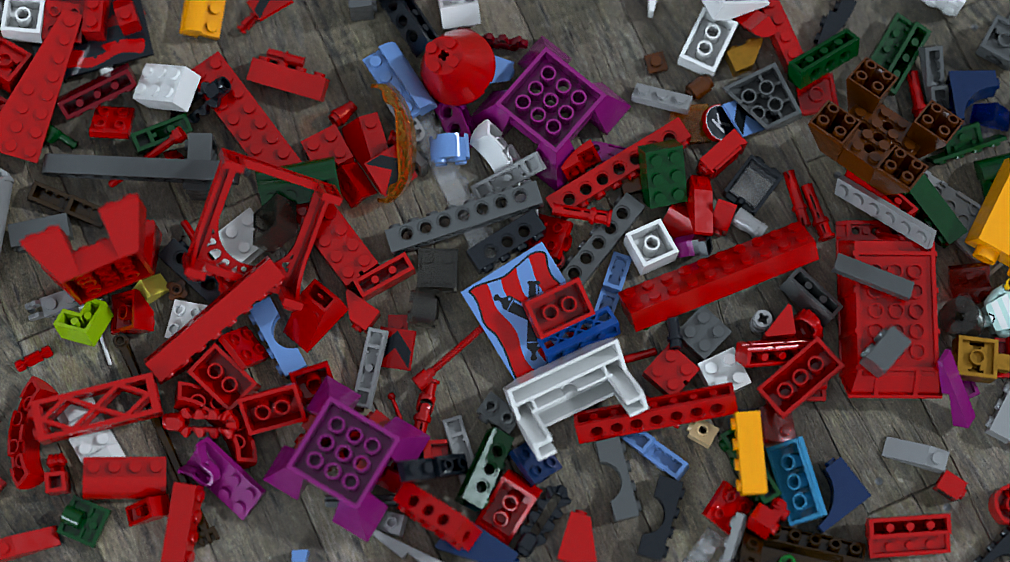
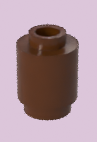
M707 74L700 75L685 86V94L693 96V100L697 102L712 91L711 88L714 87V83Z

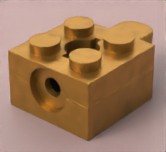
M958 335L952 340V355L963 381L990 384L997 379V373L1006 374L1010 372V354L998 353L999 340Z

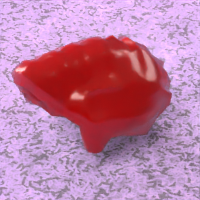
M804 308L794 315L796 331L794 338L808 337L813 340L818 336L822 340L824 336L823 326L814 312Z

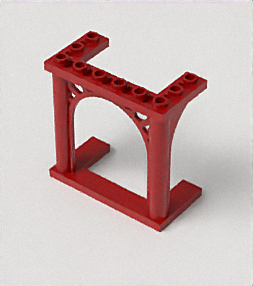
M221 147L219 152L220 162L188 252H184L182 257L184 275H187V278L193 281H199V279L204 281L206 275L212 277L218 275L223 277L225 281L234 283L255 266L242 263L233 258L223 247L218 233L220 215L235 173L243 174L246 167L314 190L293 247L284 257L274 262L285 275L284 281L277 288L272 287L268 291L269 295L273 293L279 295L281 304L286 310L295 312V310L302 311L304 302L300 295V288L307 261L328 204L332 203L340 206L343 198L336 185ZM211 238L216 240V244H211ZM211 250H220L221 255L217 259L211 260L207 258V254ZM223 259H228V260H229V264H228V265H226L225 262H222V263H220V262H221ZM284 262H289V264L286 266V268H288L287 272L285 268L282 266ZM245 266L246 270H241V267Z

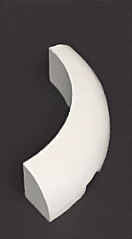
M486 119L473 131L470 145L485 158L494 173L521 160L514 146L512 144L508 145L502 138L503 133ZM520 183L514 185L513 188L520 186ZM519 194L515 200L522 202L525 200L526 195ZM521 214V215H518V216H515V217H512V218H509V219H511V220L514 221V220L518 219L519 217H521V216L524 215V214Z

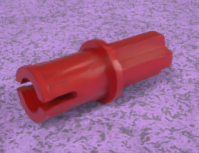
M269 48L266 53V57L272 61L285 62L293 67H304L305 57L289 54V51L282 52Z

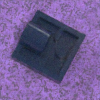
M527 442L508 453L531 487L543 482L563 468L554 454L538 461Z

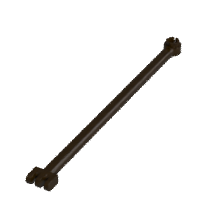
M119 333V336L124 338V341L119 344L117 343L119 337L115 335L113 344L120 350L131 377L142 375L129 347V337L124 333ZM146 384L136 386V388L148 391ZM151 402L145 407L146 410L152 409ZM161 417L151 419L178 482L190 483L186 474H178L177 472L182 467V464L167 430L163 428ZM200 509L202 517L198 523L200 530L198 541L200 546L204 547L206 546L203 540L204 537L211 544L213 543L211 534H214L216 540H219L220 536L215 526L209 527L204 513Z

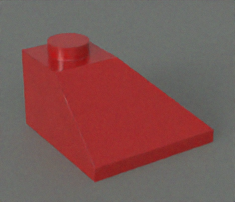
M138 289L112 295L111 311L114 317L111 320V334H145L154 331V311Z

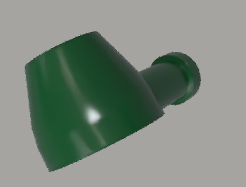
M50 124L45 140L50 144L60 140L71 147L72 150H75L79 142L74 141Z

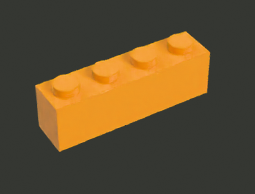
M760 411L735 412L733 418H730L731 430L735 432V438H732V448L736 450L737 458L734 459V469L738 471L739 479H736V490L740 491V496L765 495L768 491Z

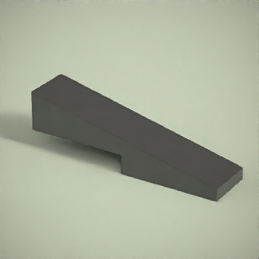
M929 45L918 47L927 104L932 99L950 111L949 85H946L944 82L943 46Z

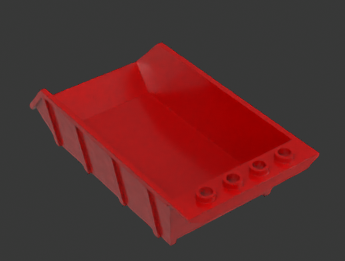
M836 221V257L838 253L915 282L910 299L905 301L837 274V301L844 306L838 312L839 359L845 365L839 371V378L848 398L942 399L943 394L941 392L938 367L940 329H938L937 316L939 288H936L937 251H935V241L933 247L927 250L907 237L906 241H899L884 235H874L871 230L878 228L884 232L891 233L892 228L880 221ZM852 229H857L858 234H853ZM891 326H894L912 342L887 372L876 378L859 363L863 358L860 354L871 343H876L873 339L884 328L888 330Z

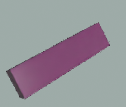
M945 349L938 360L941 392L950 396L953 426L969 428L976 415L952 352L949 349Z

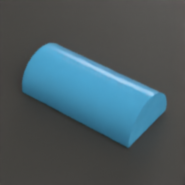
M803 436L766 448L777 487L782 493L780 497L786 502L787 510L790 511L787 517L789 526L827 516L828 514Z

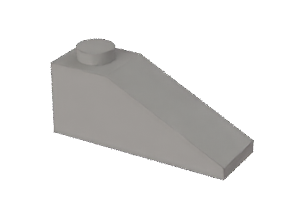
M887 436L881 456L940 474L945 471L950 452L933 446Z

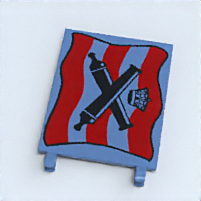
M542 241L461 291L462 296L514 380L547 364L545 355L537 342V337L521 302L566 281ZM585 323L580 329L588 330L592 324ZM566 332L563 338L569 339L573 337L574 333ZM549 340L544 344L548 349L554 346L556 341Z

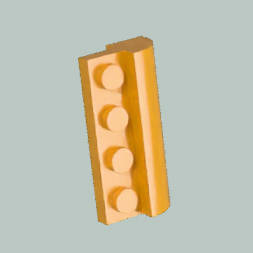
M184 0L179 34L195 38L201 36L218 40L220 38L226 0Z

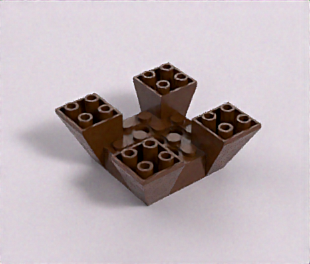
M866 56L846 80L848 112L828 100L810 120L808 126L822 153L884 195L909 193L929 167L918 159L945 147L962 126L964 120L931 99L914 122L910 123L882 104L899 77Z

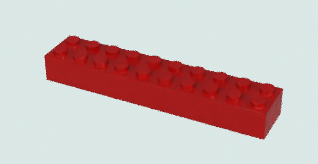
M800 221L790 223L785 227L755 237L742 244H737L732 248L717 252L714 255L699 259L694 263L618 292L622 310L635 332L663 322L668 318L681 315L819 260L816 241Z

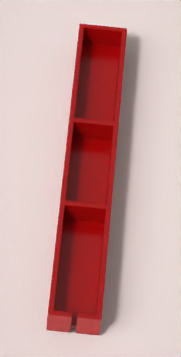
M219 51L191 69L201 76L197 87L199 91L201 83L212 82L222 76L231 83V90L221 98L220 106L218 108L210 106V108L246 156L276 166L302 162ZM204 94L203 99L205 101L210 100V98H208L206 94ZM310 202L285 207L300 228ZM329 203L314 242V247L344 287L350 290L354 287L353 280L361 276L359 274L361 271L364 275L378 267L379 263L337 207Z

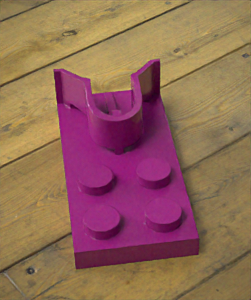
M209 437L204 438L195 445V452L177 472L178 474L189 475L199 484L206 486L243 521L257 505L266 490Z

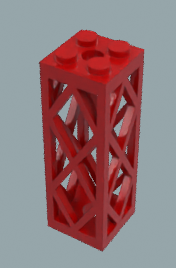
M152 372L30 401L31 407H28L30 420L33 419L35 427L32 428L34 439H37L43 445L164 416L156 378ZM146 384L148 391L136 388V386ZM122 392L142 397L126 413L106 408ZM105 394L96 404L83 401V399ZM151 402L152 409L142 411ZM71 404L89 409L73 426L54 421ZM100 413L115 417L91 423ZM50 427H54L63 431L51 433Z

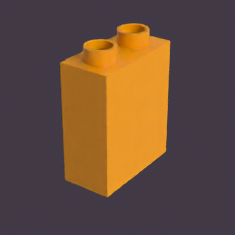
M1010 158L1004 159L964 243L975 248L972 255L977 260L989 265H995L996 261H999L1008 266L1007 275L1009 277Z

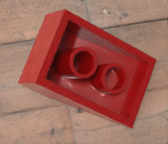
M508 469L490 496L487 507L482 509L474 524L508 546L543 490L535 485L531 487L526 479Z

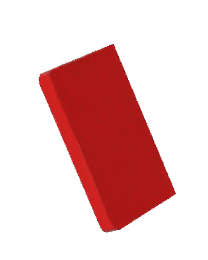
M357 162L341 165L337 169L340 191L351 208L357 207L365 198L377 193Z

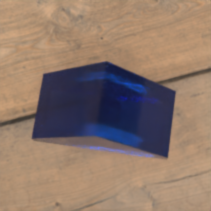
M998 102L973 104L970 123L977 121L980 126L1008 132L1010 111Z

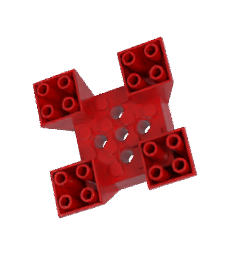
M137 193L125 195L121 200L108 202L98 209L110 238H101L95 244L82 246L75 251L72 248L69 237L59 225H52L46 227L40 233H32L25 236L23 240H20V244L41 265V268L51 280L79 305L153 276L156 272L162 233L154 219L146 220L147 209Z

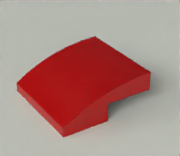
M591 139L573 151L561 166L569 183L585 174V170L602 161Z

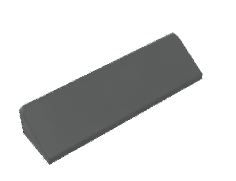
M838 253L831 272L905 301L910 299L915 283L841 253Z

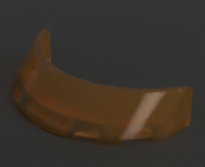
M391 83L371 84V88L380 89L384 101L390 104L395 111L398 180L389 186L387 197L377 198V201L380 203H392L403 195L411 182L417 154L416 132L409 107L398 89Z

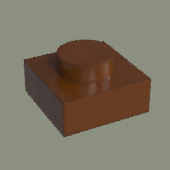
M663 51L644 55L649 76L668 70Z

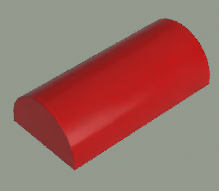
M817 336L756 389L770 408L784 420L841 371L845 365Z

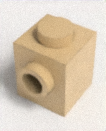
M705 420L691 422L686 429L689 431L687 437L708 449L719 428Z

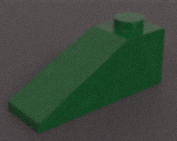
M186 113L131 133L130 140L137 156L150 152L167 140L172 133L171 131L178 126L186 134L193 132Z

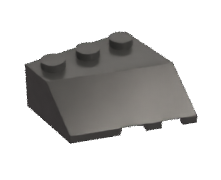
M776 62L723 87L766 131L785 127L801 119L802 112Z

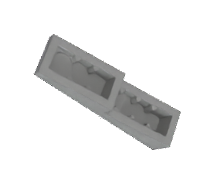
M376 529L372 534L402 560L409 554L418 562H442Z

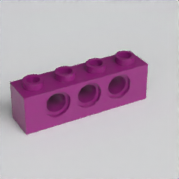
M434 99L438 106L434 111L441 120L442 129L446 133H459V137H464V133H467L469 135V148H472L470 138L476 126L467 106H449Z

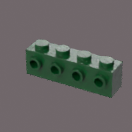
M925 174L922 175L909 193H901L919 209L916 214L919 215L922 222L937 231L934 240L943 249L968 232Z
M729 429L718 437V445L723 452L728 453L730 457L729 462L734 469V459L737 458L736 450L732 448V438H735V432ZM766 468L768 493L751 496L756 504L762 503L765 505L782 494Z

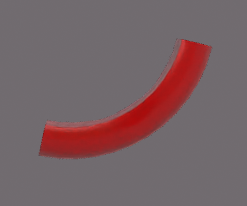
M759 10L733 18L741 27L760 37H769L778 32L769 15Z
M35 376L30 378L20 395L22 400L18 410L13 411L8 432L7 455L11 457L12 468H10V473L17 489L27 490L45 481L40 459V442L34 439L32 428L35 427L33 419L30 420L28 407H31L30 401L55 396L58 393L47 382Z
M178 381L174 409L181 410L189 407L194 413L196 409L202 408L207 414L212 409H218L221 414L226 411L202 386ZM236 409L233 411V414L239 419V428L231 439H227L222 433L221 435L228 445L231 458L242 469H247L257 464V450L254 439L248 434L242 415ZM205 419L216 427L229 428L226 427L228 420Z

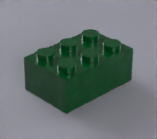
M672 139L638 146L643 202L650 209L687 202L683 145L677 140Z

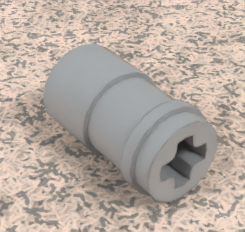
M742 207L737 213H734V218L731 221L732 225L753 238L762 236L768 228L765 225L766 223H762Z
M766 310L757 311L749 322L751 332L756 335L764 334L772 324V315Z

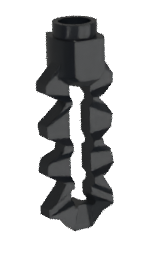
M222 76L212 82L201 83L200 91L196 90L191 105L202 98L204 94L210 100L187 116L189 122L198 123L200 121L199 114L202 116L210 114V106L213 108L220 106L221 98L231 90V83L227 78ZM170 110V118L178 116L182 111Z
M547 485L546 499L539 498L537 501L538 512L531 511L528 515L530 525H521L520 538L516 543L514 551L522 557L528 559L536 547L544 545L547 540L543 534L552 532L555 527L553 520H558L563 516L561 508L569 505L572 501L568 497L566 487L563 485L555 487ZM554 494L558 495L561 498L560 502L538 536H536V534L530 532L552 496Z

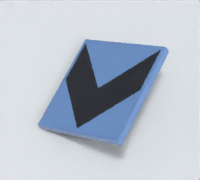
M735 100L722 105L733 126L743 138L765 130Z

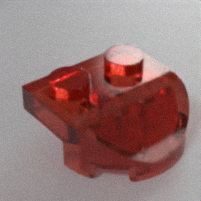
M980 262L948 266V285L953 298L966 306L981 303V299L987 294L989 295L992 288L990 284V265Z
M768 404L757 408L756 411H760L764 444L771 445L796 438L792 413L783 420Z

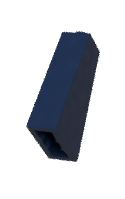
M479 526L477 527L482 533L469 552L463 548L459 551L450 545L448 541H443L442 539H439L435 545V548L439 551L474 562L520 561L517 559L519 553Z

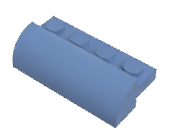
M395 42L380 45L378 51L362 59L364 65L404 124L418 115L422 117L438 107Z

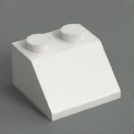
M438 0L443 29L454 30L457 27H474L477 24H481L478 0Z

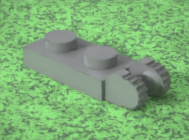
M63 290L39 298V300L31 301L25 304V309L32 310L40 306L42 307V312H36L28 316L29 321H35L58 315L62 309L73 310L84 306V304L79 305Z

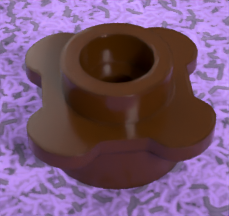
M180 279L178 282L167 283L166 287L169 289L168 298L171 301L184 299L188 296L185 288L186 282Z

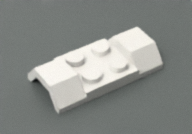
M93 397L83 399V401L96 404ZM71 404L57 418L60 423L73 426L89 409ZM100 413L91 423L104 421L103 414ZM111 429L69 439L82 464L84 457H126Z

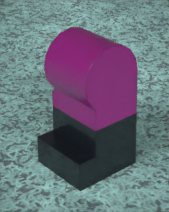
M694 234L680 236L673 240L679 250L677 257L701 256V258L709 257L713 250L711 236Z

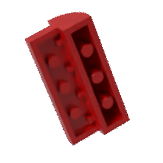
M166 457L83 458V500L145 499L152 496L166 495Z
M951 513L866 519L865 536L867 537L869 558L951 553Z

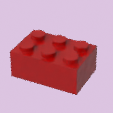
M573 277L521 302L537 339L546 338L595 314L579 277Z

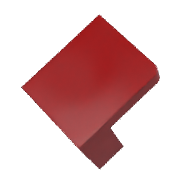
M447 439L429 440L423 450L424 458L448 455Z

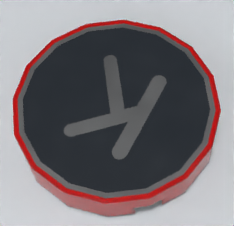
M712 105L704 111L701 119L703 121L702 128L706 136L713 142L718 143L735 129L722 105Z

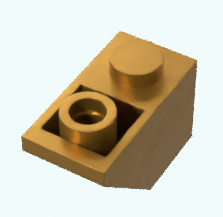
M762 37L758 39L751 38L741 46L734 45L727 49L724 58L734 78L752 70L763 42Z

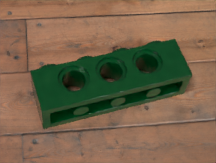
M847 28L790 61L788 63L787 79L801 90L856 57L859 51L860 38Z
M496 427L486 430L455 498L456 502L474 512L487 507L490 501L488 498L489 494L498 483L496 480L497 476L506 465L504 461L506 456L509 455L508 453L513 450L512 443L515 438ZM492 448L497 452L496 457L492 454ZM484 466L489 470L488 475L484 472ZM476 483L480 485L481 492L476 490Z

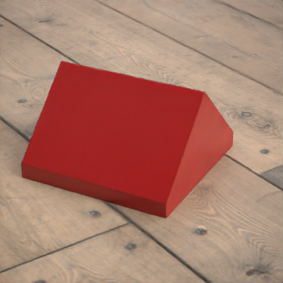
M686 202L672 204L662 220L670 236L675 239L680 236L694 235Z
M788 303L760 340L793 338L796 331L792 305Z
M328 361L289 373L292 383L296 382L303 392L307 404L311 402L325 377L328 375L333 378Z

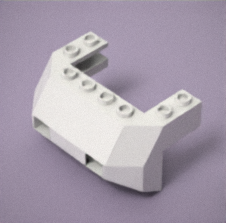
M614 337L584 346L516 378L503 388L520 431L538 461L557 453L551 443L553 441L551 434L546 427L615 395L630 417L649 409L644 391L627 370L619 341Z

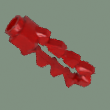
M185 407L179 412L164 414L162 425L168 431H179L183 437H189L194 432L200 438L206 436L208 432L211 438L216 439L222 433L227 439H231L239 428V419L233 414L232 409L226 410L222 414L218 409H212L207 414L202 408L196 409L193 413L189 407ZM190 418L228 420L226 427L229 428L188 425L190 424Z

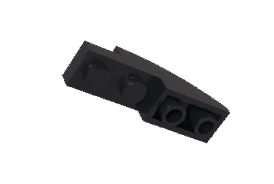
M836 1L833 11L829 10L827 16L823 15L819 24L822 27L821 33L817 32L813 41L816 46L841 32L849 20L857 1Z
M465 453L397 462L401 483H415L467 474L469 470Z

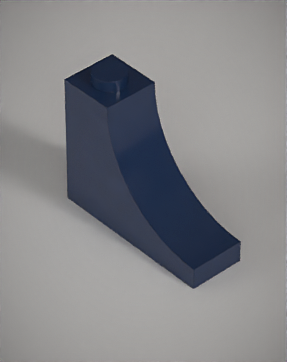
M995 70L949 71L945 84L949 85L950 112L965 120V110L971 104L984 98L994 97L996 90L1000 88V80L996 77Z
M833 457L824 464L827 468L822 472L828 481L831 499L827 512L828 515L816 527L820 534L872 496L842 457L837 460Z

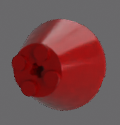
M466 29L445 32L426 45L420 66L422 83L430 95L442 104L449 106L469 104L480 98L485 93L484 91L489 83L493 81L496 69L495 55L490 44L476 32Z

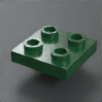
M73 495L70 504L62 512L61 523L57 533L95 549L112 511Z

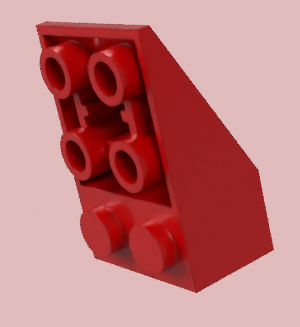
M316 279L300 294L304 302L302 311L295 310V312H292L283 330L284 334L307 353L349 310L334 293Z

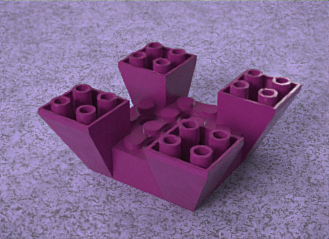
M542 35L517 63L525 71L508 90L492 91L471 115V118L476 127L488 119L503 133L502 138L514 126L538 145L536 151L539 152L547 168L535 175L554 191H557L568 181L561 166L570 154L575 151L571 141L582 128L590 122L605 135H608L631 108V105L602 82L591 83L568 65L572 58ZM565 86L568 90L561 91L558 88ZM536 88L539 89L540 92L535 94L532 93L531 90ZM551 100L555 102V105L549 106L546 102ZM569 113L571 116L568 118H564L561 116V114ZM535 115H541L543 118L541 120H535L533 117Z
M327 375L306 408L308 412L317 416L298 449L287 445L282 447L263 480L297 501L308 483L313 484L339 500L332 522L368 543L389 508L370 493L390 460L397 464V462L402 460L418 459L431 436L397 416L384 427L374 423L354 411L361 395ZM353 432L361 433V437L357 441H351L350 435ZM331 439L332 445L327 449L322 448L323 440ZM343 449L350 451V455L346 459L339 458V453ZM360 460L368 462L367 467L363 470L357 468V463ZM332 467L339 468V473L335 477L328 475V471Z

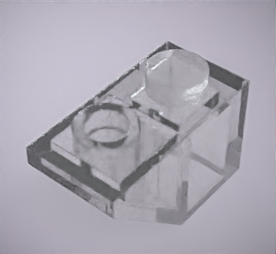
M707 527L682 562H709L724 539L716 531Z

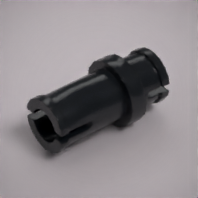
M679 318L666 319L668 326L667 342L670 343L671 350L681 349L683 335L680 334Z

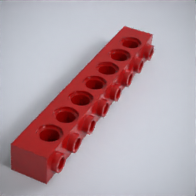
M677 117L545 197L546 204L552 212L553 203L566 205L564 200L570 197L575 201L572 205L568 206L587 208L591 201L595 199L598 201L604 198L606 192L611 189L613 191L619 189L623 185L622 181L627 178L631 181L640 175L639 164L631 163L632 158H639L638 146L662 142L665 138L671 137L681 143L683 149H685L690 144L691 135L680 118ZM621 167L625 171L623 174L618 175L614 170ZM601 177H604L608 180V182L604 185H601L597 182V180ZM585 187L591 189V193L588 195H583L580 191ZM555 216V218L563 220L569 219L567 217Z
M729 382L647 398L646 401L649 409L633 417L628 415L621 404L581 411L573 414L577 438L579 444L728 416L738 412L733 383Z

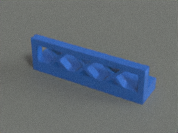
M605 306L595 311L594 315L546 338L537 339V342L548 364L591 343L615 337L621 334L619 321L609 306ZM606 313L610 317L605 322L598 321L599 317ZM585 323L592 324L588 330L580 329ZM566 332L574 333L573 337L569 339L563 338V335ZM549 340L556 341L555 345L548 349L544 344Z

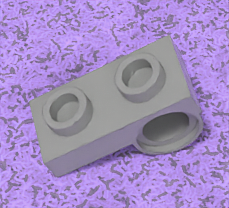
M386 511L376 530L397 537H403L408 517Z

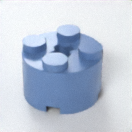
M459 133L437 134L436 139H433V136L429 137L431 162H434L436 167L447 166V163L454 162L455 165L467 164V160L470 159L469 135L467 133H464V137H459Z

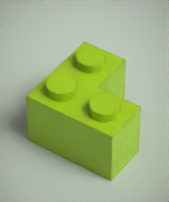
M94 299L86 302L80 313L62 309L53 325L61 338L95 347L114 315L105 301Z

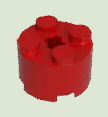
M1010 484L996 489L990 495L988 502L992 518L996 523L1004 526H1010V507L1008 504L1010 503Z

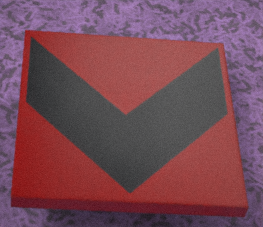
M293 0L246 1L260 22L294 3Z
M398 143L364 163L384 197L418 177Z
M380 326L381 330L389 331L381 367L411 371L416 331Z

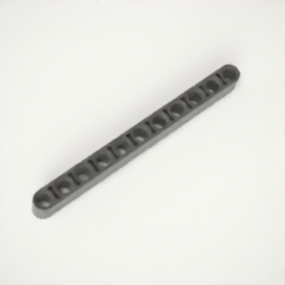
M46 153L44 155L42 174L50 177L212 184L220 161ZM235 173L231 185H239L240 173Z

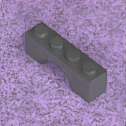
M618 436L595 442L599 464L607 465L614 469L621 482L619 494L610 501L614 523L638 517L642 509L639 499L635 500L634 492H637L634 480H630L629 472L632 471L629 460L625 461L624 453H626V446L624 441H620Z

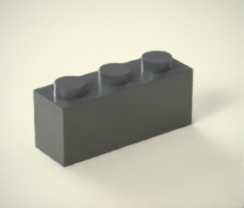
M61 213L8 224L11 248L15 252L26 253L27 251L20 244V240H23L29 234L40 233L46 227L52 225H59L69 237V240H74L69 215Z
M801 267L797 268L779 287L801 309H810L814 312L823 328L844 307Z

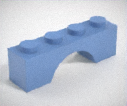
M270 296L252 305L253 308L250 310L251 313L248 314V317L253 325H258L260 331L257 333L261 341L268 343L269 348L266 350L271 359L276 358L279 365L275 367L280 376L285 375L288 380L290 379V372L308 367L298 348H285L275 341L274 328L281 317Z

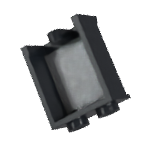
M751 154L724 189L722 196L755 217L781 182L783 176H781L780 171L776 168L767 166L761 157Z

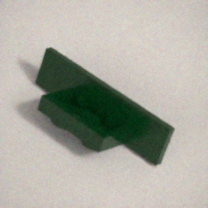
M975 121L963 125L961 130H958L944 147V152L927 157V161L935 165H941L946 163L948 159H959L969 152H981L982 148L987 146H999L1000 142L1007 140L1004 135L996 134L983 139L980 124Z

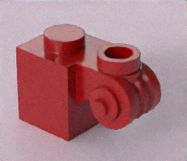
M64 453L49 454L46 461L50 472L44 473L45 492L50 496L71 493L70 473L66 471L67 458L64 456Z
M774 498L770 508L759 503L749 516L746 528L767 540L770 534L775 535L780 527L778 524L780 520L784 522L790 514V511L787 510L786 502L781 498Z

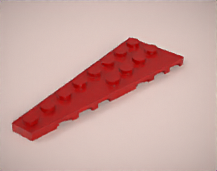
M63 9L0 111L1 154L38 164L81 25L82 14Z

